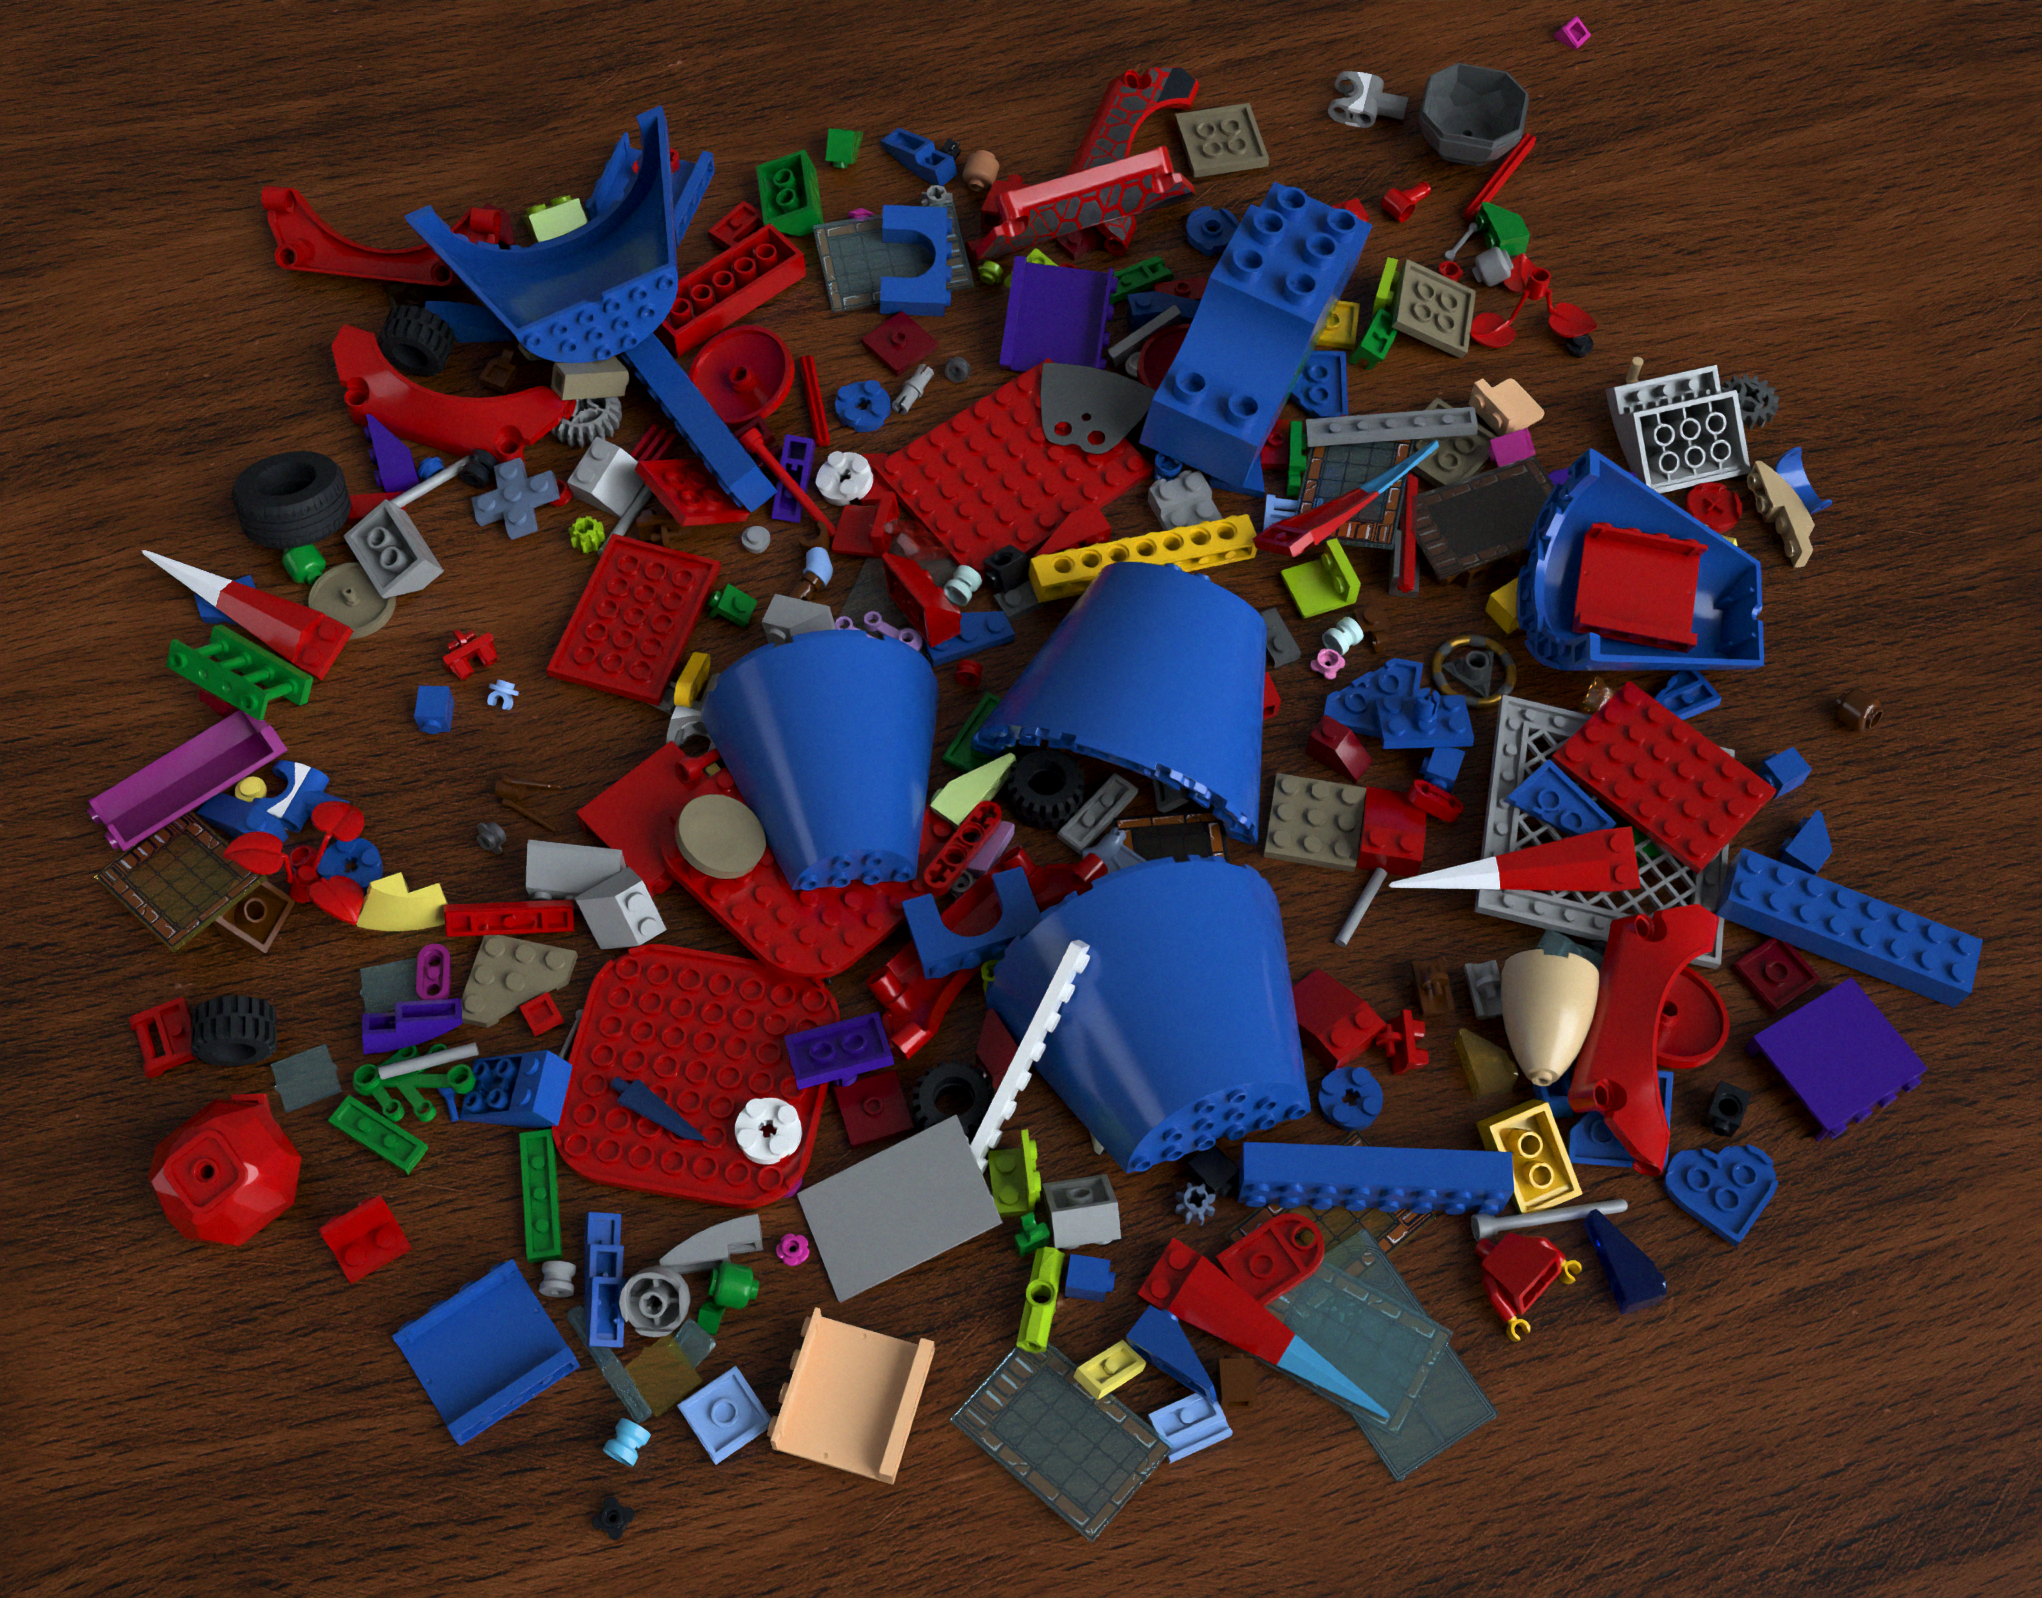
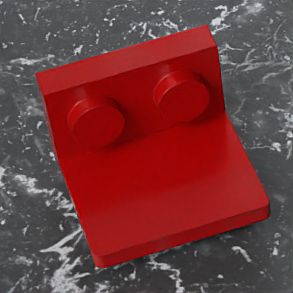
M883 491L881 501L877 502L875 507L845 505L831 546L832 552L882 558V554L888 553L900 515L895 492Z
M381 1195L362 1200L355 1209L345 1215H336L330 1218L325 1223V1226L318 1230L335 1254L351 1284L412 1250L395 1216Z

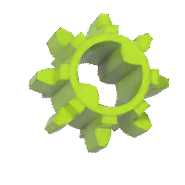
M591 516L577 518L576 523H573L572 527L569 528L572 547H577L579 551L582 550L586 554L598 551V547L602 546V542L606 540L602 522H597L596 519L592 520Z

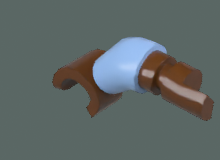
M822 521L816 522L815 529L818 537L814 540H806L803 536L797 537L801 551L806 556V568L803 570L804 575L801 577V582L796 583L787 594V597L810 601L814 596V592L824 588L832 577L833 567L828 555L831 551L832 543L827 527Z

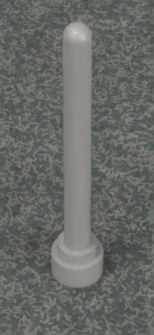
M1615 1199L1495 1218L1494 1215H1488V1213L1473 1214L1471 1217V1227L1476 1241H1480L1483 1238L1492 1239L1493 1235L1498 1234V1231L1624 1212L1628 1204L1624 1199Z

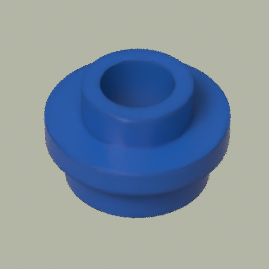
M439 457L425 458L418 466L417 475L421 480L430 478L445 469L443 461Z

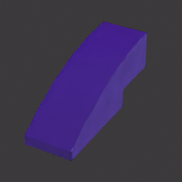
M461 998L395 1002V1012L362 1014L363 1054L382 1053L407 1048L431 1040L462 1024Z

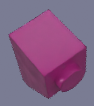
M1528 427L1490 440L1491 446L1487 447L1492 463L1497 462L1498 467L1536 454Z

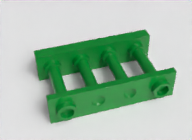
M221 624L213 627L209 644L192 649L177 639L171 640L166 667L259 721L264 719L268 701L283 696L299 706L308 703L314 678ZM214 656L221 661L215 662L208 657ZM236 669L245 675L239 676L231 670ZM256 683H261L262 685H264V686H266V687H268V688L265 689V690H263L262 688L256 686L255 684H256Z

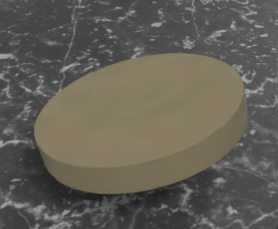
M353 562L333 567L321 575L311 588L308 605L309 608L323 612L325 615L349 626L354 631L349 639H357L373 634L389 621L395 610L396 596L385 599L381 597L360 562Z
M717 794L697 797L684 807L676 821L675 839L680 852L693 867L706 875L721 879H733L744 876L754 869L765 851L766 837L761 822L747 806L733 798Z

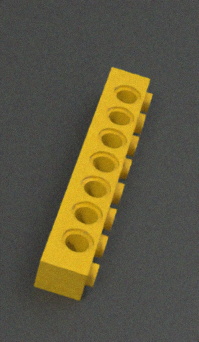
M1248 514L1232 515L1221 520L1203 521L1186 527L1178 526L1172 530L1150 532L1133 538L1125 537L1118 541L1096 543L1079 549L1071 548L1064 552L1050 555L1042 554L1031 558L1028 576L1038 603L1083 594L1102 568L1117 562H1143L1161 566L1170 563L1177 565L1184 572H1190L1255 558L1257 552L1252 539L1257 534Z

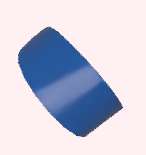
M1795 447L1785 452L1778 459L1775 472L1793 488L1811 515L1830 507L1832 500L1821 501L1816 495L1803 468L1801 460L1802 449L1801 447Z

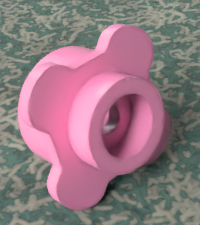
M1321 649L1317 659L1311 661L1310 667L1313 671H1319L1326 679L1332 680L1336 678V672L1340 668H1344L1345 660L1333 649Z

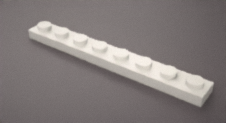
M1080 940L1070 943L970 1145L982 1174L989 1162L985 1159L989 1149H994L1002 1137L1003 1132L999 1129L1004 1119L1009 1120L1016 1109L1017 1102L1014 1099L1018 1091H1023L1030 1081L1032 1074L1028 1070L1033 1060L1037 1062L1046 1048L1043 1040L1047 1032L1052 1033L1060 1020L1061 1015L1057 1012L1062 1002L1067 1003L1074 992L1075 985L1071 983L1076 973L1081 974L1088 964L1090 956L1086 953L1090 945Z

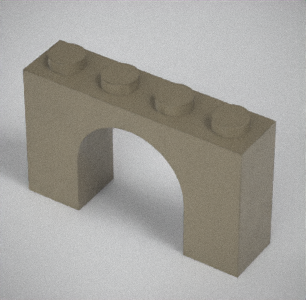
M519 342V350L529 361L547 360L533 354ZM615 356L607 360L586 363L554 362L551 388L562 400L625 396L626 385L629 383V373Z

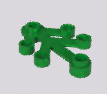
M441 1043L435 1044L425 1055L447 1050L448 1048ZM413 1045L399 1049L395 1055L379 1066L373 1064L360 1066L353 1075V1087L360 1095H373L382 1106V1112L386 1119L391 1122H397L402 1119L405 1109L399 1100L392 1099L384 1087L398 1088L413 1106V1112L418 1120L428 1122L435 1117L436 1109L432 1102L424 1099L416 1088H451L455 1093L467 1094L474 1088L476 1077L469 1066L459 1064L452 1067L447 1074H421L428 1069L426 1068L381 1080L378 1067L420 1057L418 1049ZM413 1052L409 1057H405L408 1053ZM397 1108L395 1112L390 1113L392 1109ZM429 1108L427 1112L421 1114L423 1109Z

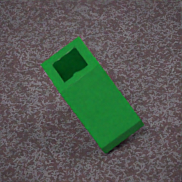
M1482 202L1479 213L1476 215V223L1479 225L1478 230H1481L1485 237L1487 248L1498 247L1501 251L1506 249L1509 256L1525 253L1530 233L1522 217L1489 202Z

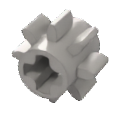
M930 186L927 192H922L921 206L952 207L953 194L947 193L944 186Z

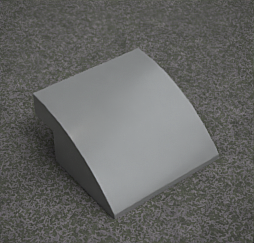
M1717 365L1605 389L1614 428L1631 471L1635 472L1637 479L1659 494L1751 472L1737 390L1721 392Z

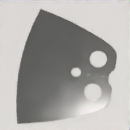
M1043 363L1041 414L1044 434L1052 443L1063 446L1076 444L1085 452L1103 454L1117 445L1148 412L1151 401L1157 391L1130 378L1101 369L1072 364ZM1085 413L1090 414L1091 419L1084 422L1081 416ZM1059 422H1067L1072 426V432L1067 436H1059L1055 433L1054 428ZM1101 431L1105 434V441L1101 445L1090 444L1087 439L1089 433Z

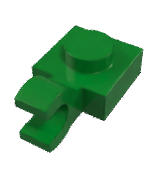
M1033 1212L1020 1217L1022 1228L1014 1236V1248L1019 1258L1036 1251L1037 1248L1050 1244V1231L1045 1222L1037 1225Z

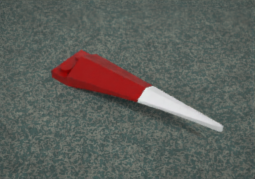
M142 551L146 557L226 614L298 669L320 680H323L354 632L349 626L325 615L323 612L150 551Z
M1632 826L1601 829L1391 882L1388 885L1391 888L1597 893L1641 888Z

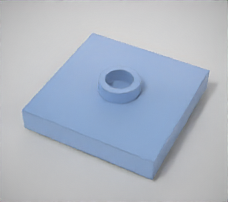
M734 1366L677 1405L715 1465L766 1431L771 1421V1417L737 1366Z

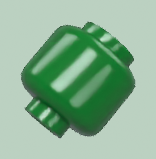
M314 544L287 548L283 551L282 566L296 583H308L311 585L323 575L322 572L326 568V560Z
M723 1262L718 1266V1269L712 1268L707 1295L712 1296V1301L717 1306L741 1310L747 1306L749 1300L755 1301L759 1280L753 1279L754 1274L751 1267Z

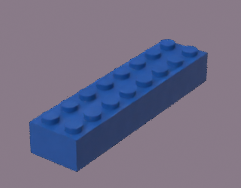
M653 332L635 348L628 349L621 354V357L630 368L635 366L633 368L634 374L644 386L646 385L650 395L661 405L663 412L674 422L676 429L687 439L692 450L699 458L701 457L705 467L716 477L718 484L730 495L739 508L745 505L752 513L778 492Z
M1742 848L1729 864L1715 913L1717 916L1954 1008L1971 994L1983 942L1982 939L1745 848Z
M1243 1142L1237 1163V1168L1239 1169L1237 1203H1246L1249 1207L1279 1204L1281 1208L1292 1209L1297 1208L1299 1205H1312V1208L1317 1210H1327L1332 1208V1206H1341L1349 1211H1361L1367 1207L1379 1208L1381 1212L1412 1209V1212L1419 1214L1429 1213L1432 1210H1445V1213L1450 1215L1463 1214L1465 1211L1497 1215L1503 1211L1514 1192L1512 1152Z

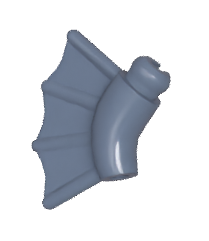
M1113 827L1110 834H1106L1098 845L1091 848H1083V858L1088 853H1094L1105 863L1108 868V874L1146 862L1144 858L1123 845L1126 833L1123 830L1119 831L1118 827Z

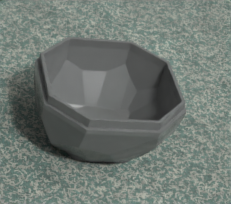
M1458 62L1430 75V78L1427 79L1418 121L1424 138L1431 148L1438 152L1442 159L1467 165L1482 166L1498 159L1521 140L1530 98L1528 93L1508 72Z

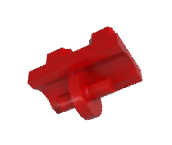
M458 628L452 631L455 640L446 644L451 653L442 657L445 670L447 672L452 671L459 681H463L474 674V670L468 662L469 660L478 657L484 668L498 661L494 648V638L490 632L477 638L473 630L463 635Z
M1401 1010L1398 1017L1388 1021L1384 1033L1377 1035L1375 1038L1376 1046L1386 1049V1056L1391 1057L1394 1075H1403L1410 1069H1422L1429 1063L1428 1051L1415 1047V1041H1420L1425 1035V1022L1412 1018V1010Z

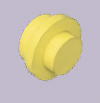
M254 776L242 779L235 788L236 797L250 803L254 798L263 799L267 794V787L264 781Z

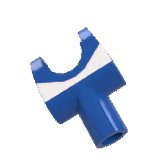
M278 760L272 767V772L278 778L287 782L286 790L277 797L254 798L251 802L280 819L285 830L299 833L302 830L307 819L311 817L312 811L318 804L327 801H339L350 804L347 800L324 793L330 780L323 772L286 760Z

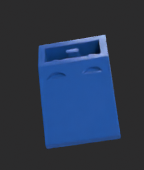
M549 1050L475 1059L472 1072L476 1077V1083L472 1091L465 1095L459 1119L469 1122L532 1129L558 1126L573 1065Z

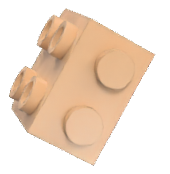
M1482 378L1474 383L1468 403L1471 407H1475V412L1499 437L1527 428L1541 420L1545 413L1536 401L1512 378L1494 387H1491Z

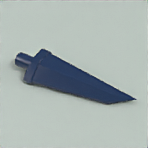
M617 1076L612 1081L610 1087L621 1094L617 1103L623 1107L631 1109L684 1139L708 1141L639 1079L629 1084Z

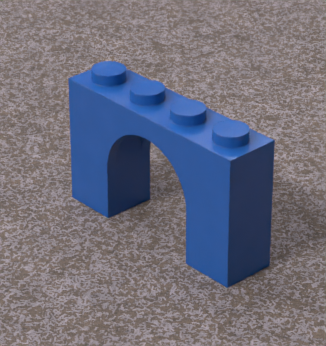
M883 205L882 242L918 245L930 253L934 264L925 274L918 277H881L880 314L897 315L903 311L907 315L945 317V306H951V290H946V282H951L952 266H946V258H952V242H947V235H952V218H947V207Z
M1022 866L992 875L994 893L1002 916L998 924L983 935L965 937L947 929L940 918L932 893L902 902L905 921L925 980L943 978L951 972L964 968L972 969L986 961L1002 960L1005 957L1004 951L1018 934L1025 937L1035 927V923L1041 920L1039 909Z

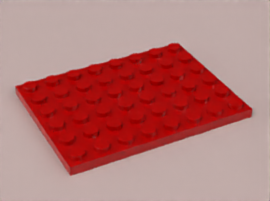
M1047 358L873 466V472L889 488V491L895 492L897 500L957 567L965 565L978 572L982 579V584L979 588L987 583L984 578L985 569L982 562L984 559L1009 544L1029 556L1045 544L1071 512L1096 503L1098 508L1101 509L1151 477L1154 472V468L1125 437L1112 449L1103 454L1085 452L1076 444L1065 446L1055 444L1046 438L1042 426L1041 379L1043 363H1054L1050 358ZM1085 413L1081 418L1084 422L1089 421L1091 415ZM1059 422L1056 424L1054 431L1059 436H1067L1072 432V426L1067 422ZM1092 431L1087 439L1090 444L1101 445L1105 441V434L1101 431Z

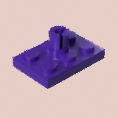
M879 1012L784 1036L798 1090L830 1081L839 1086L841 1080L842 1087L849 1086L856 1081L857 1074L894 1065L892 1052Z

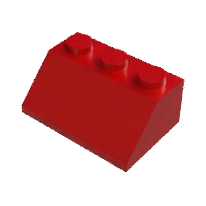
M887 552L882 554L888 596L929 647L932 648L961 634L960 620H962V615L959 608L955 604H950L942 587H936L928 570H922L915 560Z

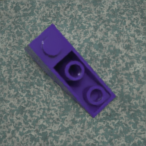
M366 414L368 426L364 427L367 442H373V448H369V453L373 465L378 464L379 469L374 470L378 487L384 486L386 493L406 492L420 484L410 449L371 414Z

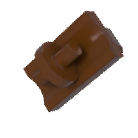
M653 509L642 510L641 516L636 518L640 541L647 543L663 541L664 547L670 548L669 540L692 537L691 527L681 526L675 521L669 511L668 513L657 515Z
M1436 958L1430 961H1412L1411 970L1422 1017L1429 1018L1454 1013L1455 1007L1443 958Z

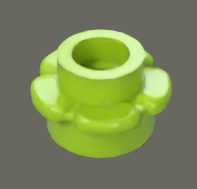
M985 261L982 267H978V272L981 274L980 279L986 284L994 285L995 282L1000 283L1002 281L1001 276L1004 271L998 264L992 261Z

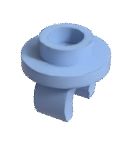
M497 679L496 684L490 683L489 688L495 691L488 696V705L496 706L497 699L502 696L504 699L502 709L510 710L513 706L511 695L518 696L519 691L514 690L515 684Z

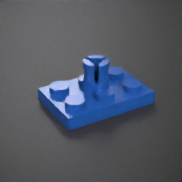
M1422 688L1418 690L1416 696L1376 697L1374 710L1382 748L1473 746L1474 734L1464 695H1440L1439 692L1434 690L1432 696H1429L1431 688Z

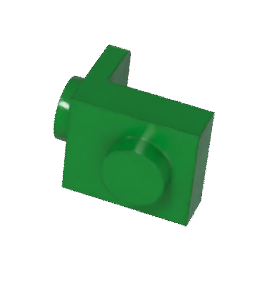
M726 584L721 590H714L707 602V605L710 606L707 616L712 619L717 614H720L743 628L748 624L757 600L732 585Z

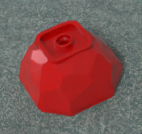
M215 1098L157 1144L149 1170L148 1181L150 1189L167 1220L184 1238L196 1242L240 1247L294 1205L302 1156L264 1104ZM208 1166H211L214 1171L210 1178H207L205 1175V1170Z

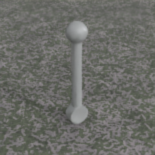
M1471 223L1469 230L1455 247L1445 252L1444 259L1446 261H1454L1455 253L1472 233L1478 231L1479 225L1477 223Z
M579 1009L575 1013L576 1020L558 1056L563 1060L577 1033L584 1009Z

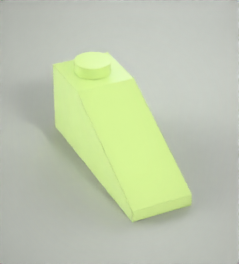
M1010 752L950 781L944 789H938L931 799L930 807L932 811L951 824L953 829L957 831L980 802L991 801L1005 784L1011 771V765L1013 762H1017L1015 755Z

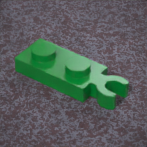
M1302 421L1290 422L1287 496H1298L1301 481L1300 472L1305 473L1306 456L1301 455V450L1306 448L1307 434L1302 433Z

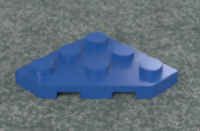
M1313 350L1289 397L1314 419L1341 417V415L1348 416L1346 351Z
M1399 658L1387 661L1383 667L1373 673L1370 671L1352 681L1351 685L1339 692L1336 690L1327 695L1323 717L1325 714L1350 728L1353 733L1380 738L1374 710L1375 698L1416 696L1420 687L1423 663Z
M1657 1070L1661 1101L1670 1131L1673 1072ZM1587 1112L1568 1128L1566 1151L1571 1163L1632 1168L1634 1157L1628 1153L1606 1125L1604 1116L1600 1112ZM1668 1149L1665 1157L1663 1170H1667Z

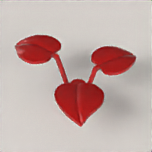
M1521 253L1512 261L1514 268L1511 269L1510 278L1502 281L1508 291L1512 293L1523 292L1510 318L1505 321L1498 314L1482 313L1472 321L1470 336L1479 344L1491 348L1505 347L1512 343L1516 337V331L1509 325L1514 321L1527 297L1534 301L1540 300L1544 296L1546 297L1547 310L1552 314L1548 319V326L1553 332L1562 337H1579L1594 331L1598 325L1590 315L1573 304L1561 302L1554 309L1551 301L1552 290L1548 288L1551 279L1550 272L1545 268L1537 267L1524 253Z
M327 801L318 804L314 808L311 815L313 825L318 830L327 833L322 840L312 866L300 867L294 874L292 873L288 855L281 852L283 847L282 841L278 837L266 832L255 831L243 834L233 840L224 851L223 858L231 860L242 868L260 875L273 874L279 871L284 863L287 875L286 882L291 883L288 891L291 899L299 903H307L312 900L314 904L330 915L354 926L357 924L364 902L362 887L353 879L345 876H333L328 881L323 877L319 879L316 872L332 835L340 841L350 842L361 834L364 827V816L356 806L346 802Z

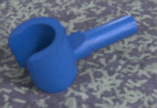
M437 1088L439 1095L447 1103L451 1122L458 1121L459 1117L454 1101L456 1093L451 1088Z

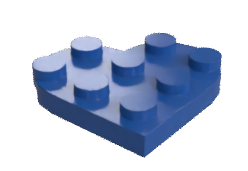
M1746 1144L1745 1147L1727 1146L1718 1154L1703 1148L1700 1151H1680L1668 1163L1662 1187L1664 1192L1681 1209L1731 1245L1737 1247L1773 1197L1778 1186V1180H1776V1173L1772 1167L1774 1164L1772 1159L1763 1150Z

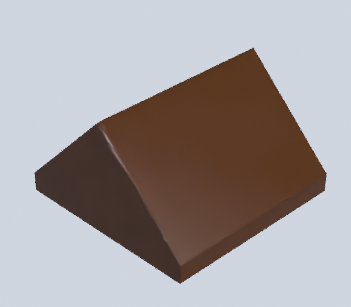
M260 877L218 910L211 921L223 940L266 954L296 901ZM235 879L230 890L240 883L237 879Z

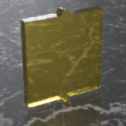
M671 1333L663 1336L651 1347H644L643 1353L624 1367V1370L656 1417H659L676 1402H683V1397L703 1382Z

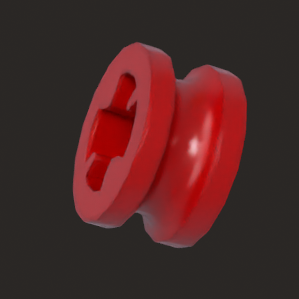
M962 660L957 663L956 682L970 687L979 685L981 682L980 675L983 671L981 664L973 660Z

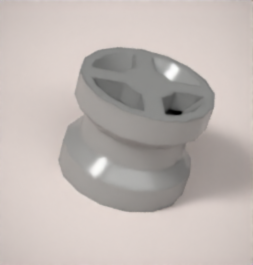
M564 1261L544 1262L542 1264L544 1281L540 1283L539 1292L551 1297L572 1296L574 1286L571 1281L572 1277L576 1274V1265Z

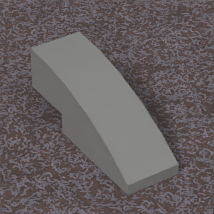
M759 1215L735 1218L693 1235L660 1259V1266L671 1268L678 1274L709 1271L712 1268L718 1269V1266L723 1262H731V1254L763 1250Z

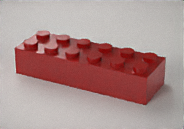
M771 223L767 224L678 280V290L674 304L664 321L653 331L654 335L678 358L805 277L804 254Z

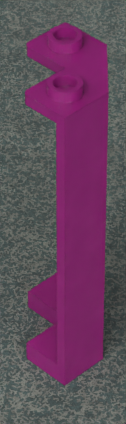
M239 710L97 797L88 800L91 807L86 810L96 825L101 822L104 823L108 829L104 836L114 850L121 847L123 852L283 755L288 750L272 726H268L264 719L259 721Z

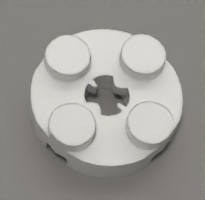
M836 451L828 456V460L821 466L815 482L827 502L837 506L849 505V501L856 497L859 500L863 498L871 489L874 479L866 458L857 453ZM849 475L851 477L849 480L845 479L842 483H839L843 476Z
M755 1098L747 1103L746 1107L737 1117L735 1136L739 1148L748 1159L759 1164H774L780 1162L781 1158L786 1157L788 1154L790 1156L795 1152L801 1141L802 1128L796 1109L787 1102L777 1098ZM766 1124H772L773 1128L777 1129L776 1134L770 1133L771 1137L769 1138L763 1137V1131L760 1130Z

